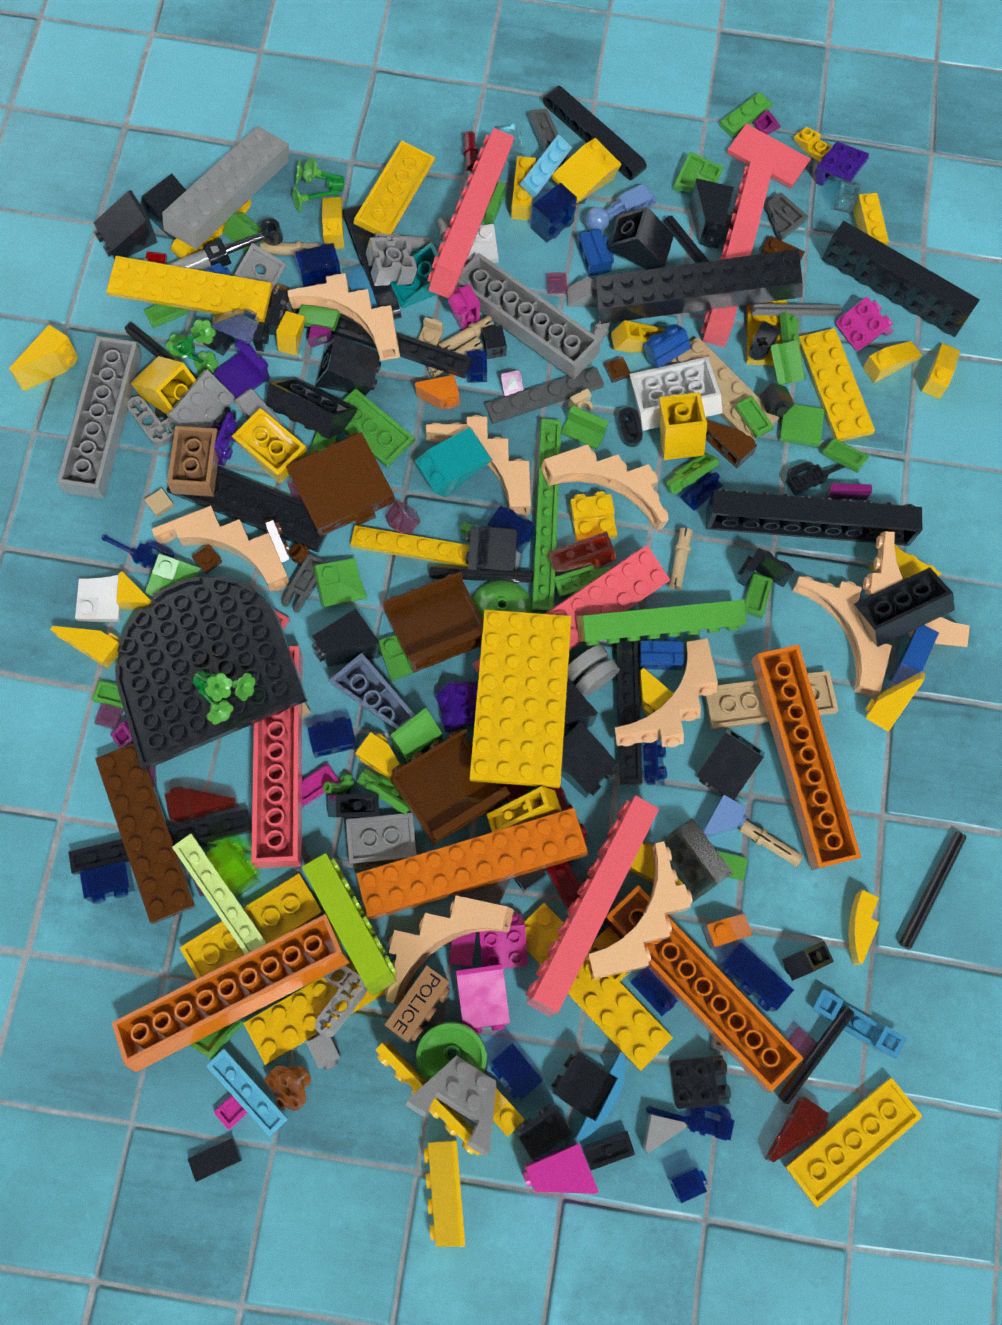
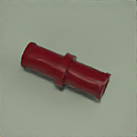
M468 131L463 134L465 144L463 154L466 156V170L472 172L474 163L477 160L478 148L476 147L475 133Z

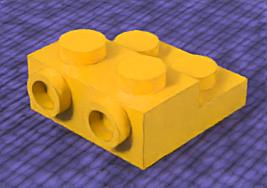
M604 491L597 492L591 497H586L585 494H578L574 496V499L570 500V512L576 543L617 538L614 519L615 511L611 494L606 495Z

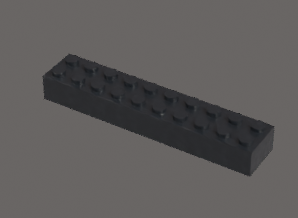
M799 249L598 276L597 295L601 324L802 298L803 281Z
M718 489L713 491L706 507V530L876 543L880 533L888 531L894 532L895 545L910 546L923 530L922 507H917L913 504L894 505L891 502L881 504L873 503L872 501L856 502L851 499L832 500L829 497L811 498L807 495L795 497L789 494L771 495L768 492L749 493L745 490L734 492L727 489Z

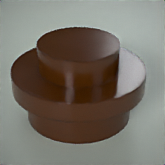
M301 543L293 545L290 549L291 553H289L291 560L294 563L303 562L309 554V547Z

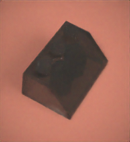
M693 818L676 828L660 841L665 842V846L669 847L672 856L670 861L671 868L675 869L677 877L685 884L686 889L690 890L692 903L733 874Z

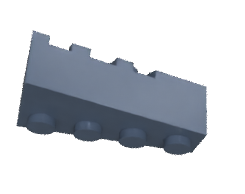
M363 653L359 654L328 680L335 688L395 730L415 716Z

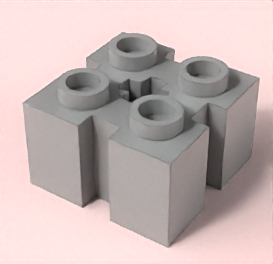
M385 237L370 238L366 256L369 266H373L371 275L374 286L390 285L391 281H395L397 285L413 283L417 266L414 256H410L412 249L408 237H393L392 241H386Z

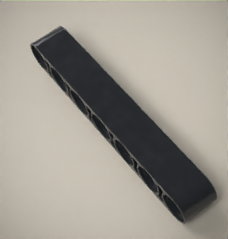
M558 85L543 96L545 107L583 141L588 143L596 138L622 164L618 171L625 178L633 180L647 168V164L642 156L563 87Z
M362 205L343 209V217L359 262L370 283L377 306L391 305L394 320L402 318L391 283L390 285L374 286L371 275L373 266H369L366 256L369 240L374 238L373 234L353 224L354 218Z

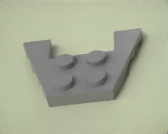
M455 1056L406 1101L405 1106L424 1116L434 1097L476 1123L466 1145L483 1156L490 1152L496 1081L460 1057Z

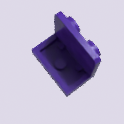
M836 141L815 170L817 175L816 184L823 186L831 175L846 181H852L869 159V153Z
M242 339L235 343L238 354L214 372L215 377L236 398L250 388L255 390L270 378L267 369L269 365L263 357L259 358L255 354L254 348L249 343L245 344Z
M229 412L224 423H220L217 426L213 423L211 427L217 429L219 433L214 449L218 457V465L225 466L227 460L231 459L232 446L236 442L232 435L238 430L233 413Z
M478 682L448 683L436 691L437 703L440 707L441 721L445 732H453L463 725L475 724Z

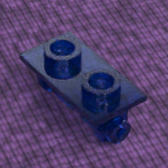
M717 472L706 473L680 498L695 511L711 497L714 490H718L723 486L719 482L720 475Z
M656 740L655 744L654 742L645 743L643 746L644 761H652V764L644 765V779L647 781V785H655L657 781L664 786V779H667V768L664 766L663 758L666 757V747H662L660 740Z
M648 967L644 968L630 981L661 1017L678 1002Z

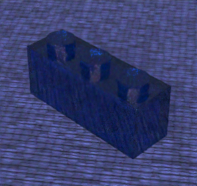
M742 942L737 944L720 963V966L724 968L722 972L732 980L735 978L741 984L739 987L747 995L750 996L752 994L759 1000L757 1004L767 1012L769 1010L771 1012L777 1011L794 991L792 987Z

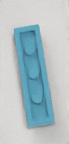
M558 134L521 181L520 185L534 198L572 147Z
M223 1049L206 1065L211 1073L269 1137L288 1120L284 1113L226 1049Z

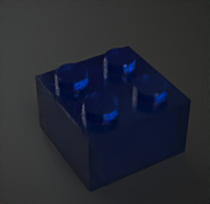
M560 182L533 204L531 229L546 243L552 238H557L564 228L570 227L575 220L577 197Z
M334 243L322 244L309 249L304 248L295 252L303 288L316 284L327 283V276L341 274Z

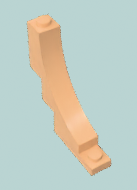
M211 506L151 529L158 544L169 543L178 537L182 546H207L209 544L211 547L223 549L239 556L253 566L261 575L270 591L281 590L290 584L269 533L248 540L240 519L220 527Z

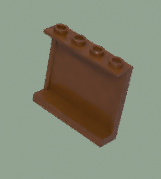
M362 432L351 434L341 442H333L327 448L321 451H313L307 457L301 460H293L286 466L288 474L315 525L319 537L395 503L394 493Z
M461 572L449 574L443 579L429 582L425 586L411 589L404 594L390 597L382 602L385 615L413 673L482 645L484 621L463 582Z
M466 729L461 732L458 730L454 731L447 737L446 741L434 743L429 747L430 750L424 754L422 752L417 753L411 758V762L406 765L403 763L393 768L390 777L391 783L433 845L438 844L503 803L511 794L506 786L501 788L498 783L470 781L473 746L466 737Z

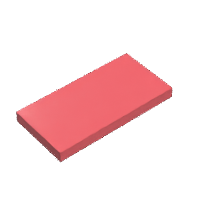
M745 124L727 150L728 155L748 166L751 159L774 164L771 178L790 189L811 160V158L748 124Z

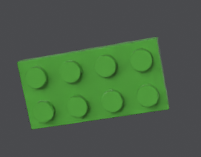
M356 388L343 400L358 408L357 413L343 432L348 436L362 432L375 459L386 468L415 442V437Z

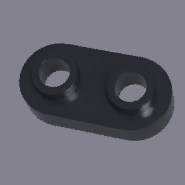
M631 407L623 408L618 415L621 438L625 445L636 447L641 443L643 437L639 415ZM628 418V419H630L631 421H630V422H627V421H625L624 419ZM629 436H633L635 439L631 440Z

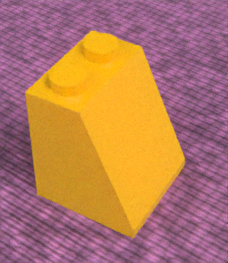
M158 356L131 382V385L145 401L168 414L196 379L183 362Z
M700 392L659 397L660 440L663 459L671 460L704 456L707 420Z

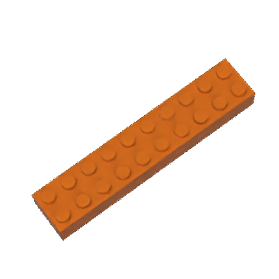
M799 644L758 653L751 660L811 870L862 858Z
M575 808L356 873L367 918L375 920L587 856L588 851Z
M638 885L605 917L604 921L623 939L632 931L643 916L650 897ZM669 918L672 932H669L670 936L667 939L644 944V947H648L651 961H648L649 966L647 967L706 1030L715 1037L765 1092H772L804 1058Z
M325 914L112 1022L124 1065L136 1073L350 963L328 916Z

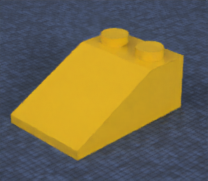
M594 138L574 153L552 174L551 178L576 203H579L613 181L622 164Z
M48 325L9 367V370L19 387L26 391L66 373L70 367L76 364L79 357L68 336Z
M261 408L232 435V438L279 484L289 476L286 466L293 460H301L308 456L307 447Z

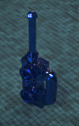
M102 535L101 537L103 541L130 553L133 562L141 564L143 568L154 569L158 556L152 553L153 549L174 558L173 550L157 541H148L145 544L140 543L137 549L107 535Z
M650 1105L646 1107V1112L649 1114L652 1113L685 1122L686 1128L690 1129L689 1132L695 1133V1131H698L703 1136L708 1134L715 1136L714 1138L731 1141L735 1120L731 1119L730 1110L725 1106L691 1108L689 1116H681L653 1108ZM705 1111L721 1115L719 1121L705 1117Z

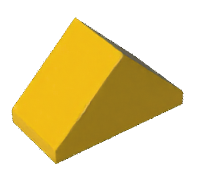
M288 311L285 312L276 330L278 351L298 356L306 316Z
M122 571L119 573L116 603L121 610H139L149 605L151 600Z

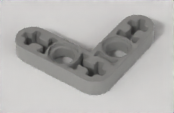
M134 396L128 400L127 407L130 414L154 446L162 447L173 441L175 430L171 428V425L174 422L170 418L160 422L142 397ZM134 405L140 406L143 412L140 414ZM146 418L153 419V423L147 426L143 424V421ZM156 435H162V438L159 439L156 437Z
M347 966L337 969L344 971V976L340 980H333L332 977L335 971L321 977L339 989L315 1021L316 1030L325 1038H330L337 1033L367 992V988L360 976ZM353 984H355V985H358V984H359V985H360V989H359V990H357V989H354V990H353L351 986H352ZM345 993H347L349 996L351 995L353 999L350 1000L349 997L345 995ZM347 1001V1007L344 1011H336L338 1002ZM331 1012H333V1014H334L336 1017H338L337 1020L334 1018V1016L332 1017V1016L330 1015ZM324 1022L330 1023L331 1027L328 1029L324 1028L322 1025Z

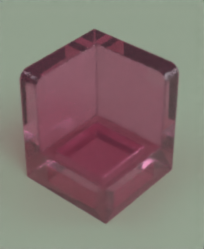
M398 500L385 515L389 527L407 535H411L421 522L417 511Z

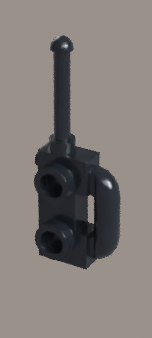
M803 462L791 467L787 471L785 482L793 494L796 495L809 488H815L818 484H824L829 474L843 469L845 466L839 464L828 470H822L819 464L814 465L811 462ZM805 470L807 471L805 474L801 476L798 475V473L803 472Z

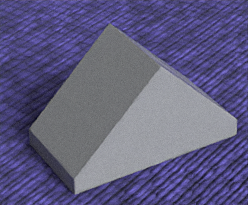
M587 277L568 287V307H598L597 282Z
M648 1114L642 1147L643 1151L649 1154L685 1129L687 1125L685 1122Z

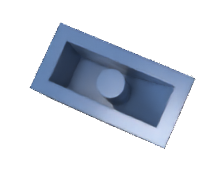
M723 795L700 837L707 838L731 832L737 826L742 827L747 818L745 815L747 807Z

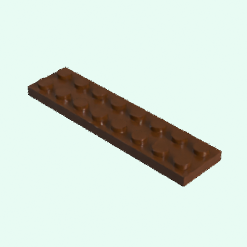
M134 743L95 758L150 923L155 924L196 907L180 859L172 848L174 842L149 770L144 771L141 769Z

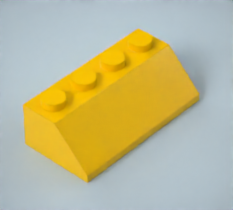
M457 1139L428 1142V1148H424L425 1163L430 1164V1173H426L427 1189L431 1188L432 1199H428V1213L434 1216V1224L430 1225L431 1241L435 1240L436 1247L465 1246Z

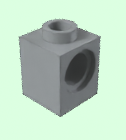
M319 1035L306 1042L318 1069L324 1067L327 1071L338 1065L337 1060L342 1057L332 1037L325 1038Z

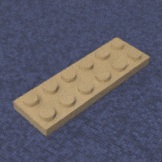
M699 337L690 342V350L668 362L672 365L708 357L721 393L722 413L719 415L732 428L743 431L747 436H751L754 441L756 440L734 409L736 403L753 396L772 425L778 422L779 417L767 413L762 400Z
M830 671L808 673L820 716L837 714L839 710ZM757 680L717 685V693L704 696L711 730L769 723Z

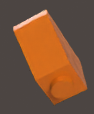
M454 375L415 383L416 396L439 409H452L460 405V394Z
M745 914L729 917L702 928L710 949L753 935Z

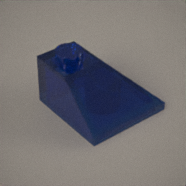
M237 309L214 314L212 317V328L251 344L259 324V317L256 316L257 313L249 309H245V311Z

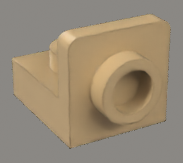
M425 317L423 321L424 327L418 340L438 346L444 334L443 323L435 318Z

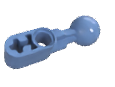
M641 184L621 194L617 201L611 204L610 208L594 207L590 209L585 217L586 226L590 231L601 229L602 232L608 227L611 219L647 206L652 208L657 198L646 184Z

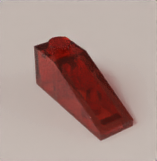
M607 531L548 553L554 572L578 570L591 565L599 567L616 561L614 548Z
M175 787L170 789L169 793L164 794L169 819L173 823L239 807V802L233 797L189 788Z
M799 1097L764 1159L774 1163L818 1135L819 1132L822 1133L828 1124L827 1117L829 1113L807 1098Z

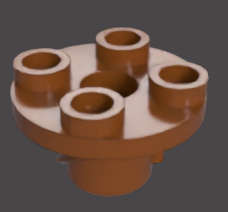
M276 1066L265 1077V1082L275 1095V1101L279 1108L297 1111L306 1103L305 1088L310 1085L311 1076L302 1066H295L289 1069L284 1066Z

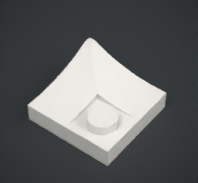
M494 224L480 226L466 263H469L478 253L493 263H499Z
M118 575L79 579L76 621L120 622L121 608L116 603Z

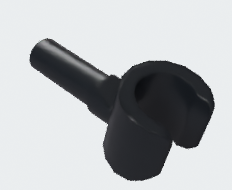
M230 407L224 409V414L213 422L214 425L217 426L225 420L227 413H231ZM234 412V413H233V416H234V419L236 420V412Z

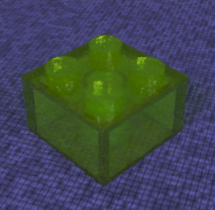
M227 838L205 854L230 892L237 898L260 882L257 878V875L260 874L249 859L245 861L244 858L247 854L237 841L232 843Z

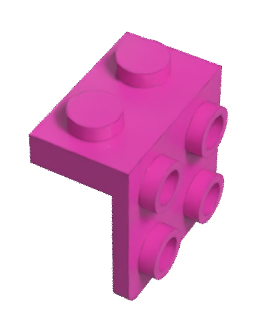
M865 297L836 321V325L856 351L862 350L883 332L887 336L894 332L890 327L893 325L892 321L887 315L883 317L879 312L882 308L876 300L871 302L868 297Z
M513 912L509 933L498 931L479 932L482 967L503 964V969L525 967L527 965L526 933L522 913Z

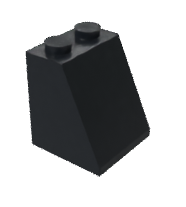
M171 173L142 195L140 205L149 219L173 240L176 237L164 231L162 212L177 200L186 189Z
M696 178L689 207L700 245L718 249L734 187Z
M131 190L126 192L93 222L96 228L94 234L99 243L103 242L105 244L103 246L104 251L108 257L112 256L114 260L116 256L127 258L158 243L149 217Z
M647 206L617 216L607 248L646 270L663 268L666 265L674 235Z
M336 335L323 351L315 386L351 393L356 388L366 396L371 390L375 389L377 384L375 376L381 367L379 353Z
M356 608L312 636L314 644L311 646L314 654L320 663L324 661L327 666L350 663L361 653L368 660L382 656L380 642Z
M570 680L567 681L564 734L571 732L580 722L586 728L594 725L598 714Z
M580 722L563 739L561 776L585 798L590 794L594 796L602 787L600 783L604 779L609 780L616 773L614 768L617 762L585 725Z
M728 728L698 772L699 782L708 788L713 786L719 790L717 794L721 797L726 795L735 800L764 758L765 752Z

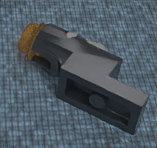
M277 284L274 286L264 323L256 321L253 339L256 351L264 352L265 344L269 343V335H277L276 330L285 312H292V305L288 297L289 288L285 285Z

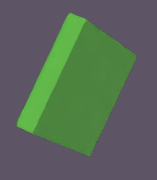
M794 404L782 416L779 441L819 448L824 409Z

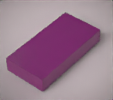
M832 483L826 491V497L832 499L867 500L872 493V485Z

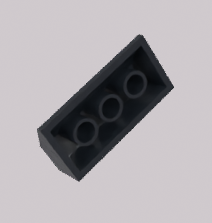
M297 377L269 383L266 398L267 407L273 409L275 413L287 416L290 421L304 425L308 430L320 433V436L324 438H332L342 434L358 411L357 407Z
M930 567L853 604L867 635L877 647L955 610L953 592Z

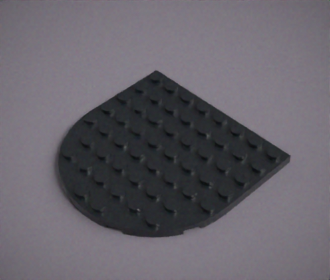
M215 576L214 578L194 577L164 588L152 597L153 600H151L149 605H146L143 609L140 608L132 617L118 646L119 656L117 666H115L117 688L139 764L144 771L308 701L282 626L273 608L256 590L231 578ZM205 671L210 675L224 673L226 678L235 681L243 677L245 673H249L251 677L255 678L254 692L252 696H248L246 701H242L235 695L236 689L232 686L230 688V696L222 698L218 701V704L223 700H227L233 706V711L226 721H221L219 724L214 725L207 719V714L210 712V704L198 693L199 688L194 686L193 677L197 672Z

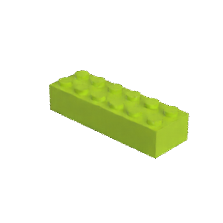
M325 853L302 866L370 994L374 996L395 984L397 981L393 975L397 974V971L388 955L383 957L386 951L377 935L372 937L376 933L334 858L330 860Z

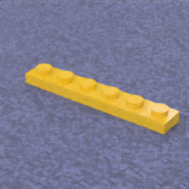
M354 526L350 544L351 548L468 568L466 553L469 551L470 545Z

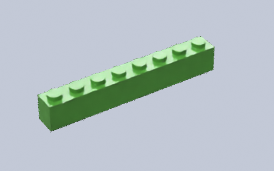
M744 599L576 616L579 642H586V646L599 645V640L606 639L607 644L619 643V638L627 637V641H638L640 636L647 635V639L660 638V634L667 633V637L680 636L682 631H687V635L700 634L701 629H707V633L720 632V627H726L727 631L739 630V625H747Z

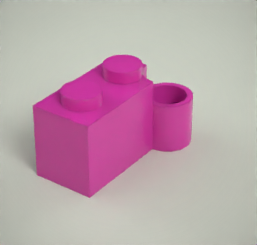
M470 285L457 288L454 291V295L448 299V303L452 308V315L462 331L468 328L470 323H476L480 320V302Z

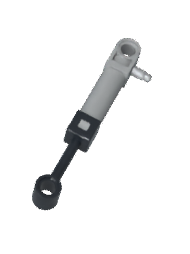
M267 218L261 223V232L226 247L222 239L219 238L204 244L203 250L167 265L201 271L211 268V266L217 263H221L225 267L232 263L228 254L262 240L271 246L279 245L283 241V233L276 219Z

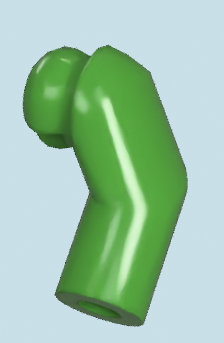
M342 775V782L338 784L326 782L323 786L324 792L338 795L351 789L354 785L352 775Z

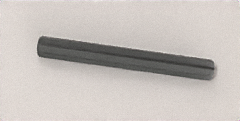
M757 303L752 304L750 308L752 315L780 316L784 312L794 316H839L842 311L839 304Z

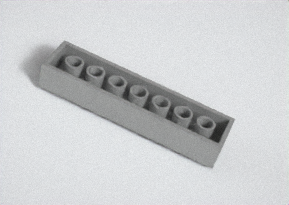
M257 126L162 212L164 231L197 249L289 162V144Z
M478 253L463 268L455 290L459 287L470 285L480 302V311L483 314L489 315L494 322L502 325L505 330L571 378L575 379L600 353L601 339L482 254Z
M96 337L57 483L63 493L105 499L128 411L127 403L131 398L134 388L131 382L137 376L142 357L137 342Z

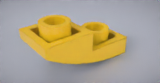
M805 127L794 136V141L800 148L818 162H821L833 147L820 140V133L808 127Z

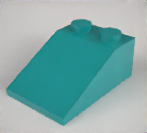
M433 242L413 255L417 272L412 284L397 285L395 281L390 282L402 308L437 295L429 291L431 282L428 281L431 270H435L432 268L434 259L437 255L440 256L438 254L439 247Z
M469 427L430 448L415 460V463L435 494L447 497L493 459L473 429Z

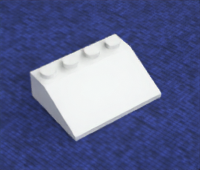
M708 357L630 374L643 431L660 427L659 397L700 392L706 417L722 413L721 393Z

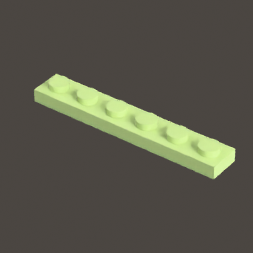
M189 834L175 844L172 848L245 955L267 944L195 837Z

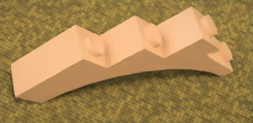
M346 273L327 276V283L288 290V297L293 309L301 308V305L304 304L339 310L341 314L361 325L371 336L381 361L400 357L391 305L372 309L368 289L350 292Z
M480 415L467 417V424L432 423L426 425V441L443 442L471 427L493 459L487 466L494 472L503 487L508 502L509 515H530L529 461L522 459L509 461L508 439L501 437L488 439L487 417Z
M589 445L549 457L543 461L541 471L549 486L566 482L597 484L616 491L637 505L648 517L656 531L664 528L669 520L667 510L662 507L659 495L654 490L658 482L657 475L649 464L627 472L626 463L621 460L619 454L597 462L596 454L594 451H591Z
M885 531L877 537L876 548L878 549V557H875L874 570H876V573H869L864 578L863 589L865 590V595H873L903 580L896 561L894 532ZM942 617L925 624V626L939 632L934 644L956 647L968 646L969 625L954 623ZM915 629L908 632L909 637H912Z
M799 576L794 583L792 591L806 596L821 605L835 618L849 640L855 659L856 679L854 692L875 698L881 692L892 645L885 643L877 647L867 635L853 605L859 601L862 587L856 586L855 583L850 581H842L836 588L830 583H820L814 581L811 577Z
M708 639L686 642V671L674 695L660 709L648 717L632 724L615 727L617 746H631L634 743L640 742L652 743L656 740H661L662 747H676L679 744H684V732L681 721H693L701 718V706L698 696H709L717 693L718 681Z
M665 842L655 843L652 847L655 864L654 885L650 901L641 919L623 939L606 949L586 956L591 980L643 969L649 966L648 961H651L648 947H644V944L667 939L670 936L669 932H672L669 918H665V915L686 911L691 907L692 895L690 890H686L685 884L679 886L675 884L678 882L675 869H671V851L669 847L665 846Z
M456 896L455 901L450 906V918L425 913L424 918L421 919L419 924L420 935L394 930L393 935L389 939V953L397 955L392 963L397 971V974L393 975L397 982L386 988V1001L400 1004L419 968L433 953L450 941L474 932L498 931L509 933L514 910L507 906Z

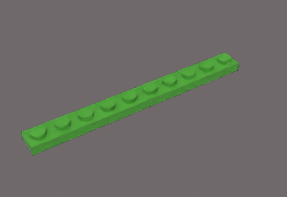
M543 418L540 421L531 611L546 613L554 607L559 484L549 486L541 471V466L544 459L560 454L562 421Z

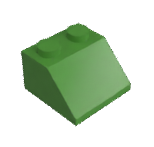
M426 708L391 734L392 746L406 763L411 762V758L417 753L422 752L424 754L431 745L438 741L441 742L443 739L441 730Z

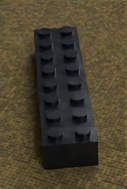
M844 220L831 237L822 258L827 264L836 267L844 274L853 277L861 284L870 287L878 294L887 297L895 304L904 307L912 314L921 317L929 324L938 327L953 337H956L980 301V299Z

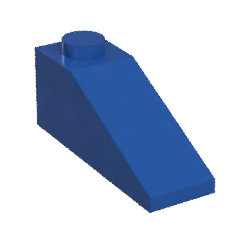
M925 625L915 629L889 677L892 683L897 685L923 670L939 632Z

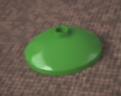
M496 580L489 582L478 589L472 598L483 621L485 610L533 613L531 611L532 600L528 593L520 585L511 581ZM504 603L506 606L504 608H501L498 606V604Z
M444 1022L435 1025L423 1035L418 1044L416 1063L420 1075L428 1082L455 1056L460 1057L484 1073L487 1052L483 1040L475 1030L462 1023ZM455 1049L457 1053L452 1055L449 1053V1050Z

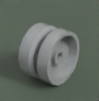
M601 644L587 650L568 665L567 678L571 682H577L576 688L584 697L603 687L620 670L614 660L606 661L608 652Z

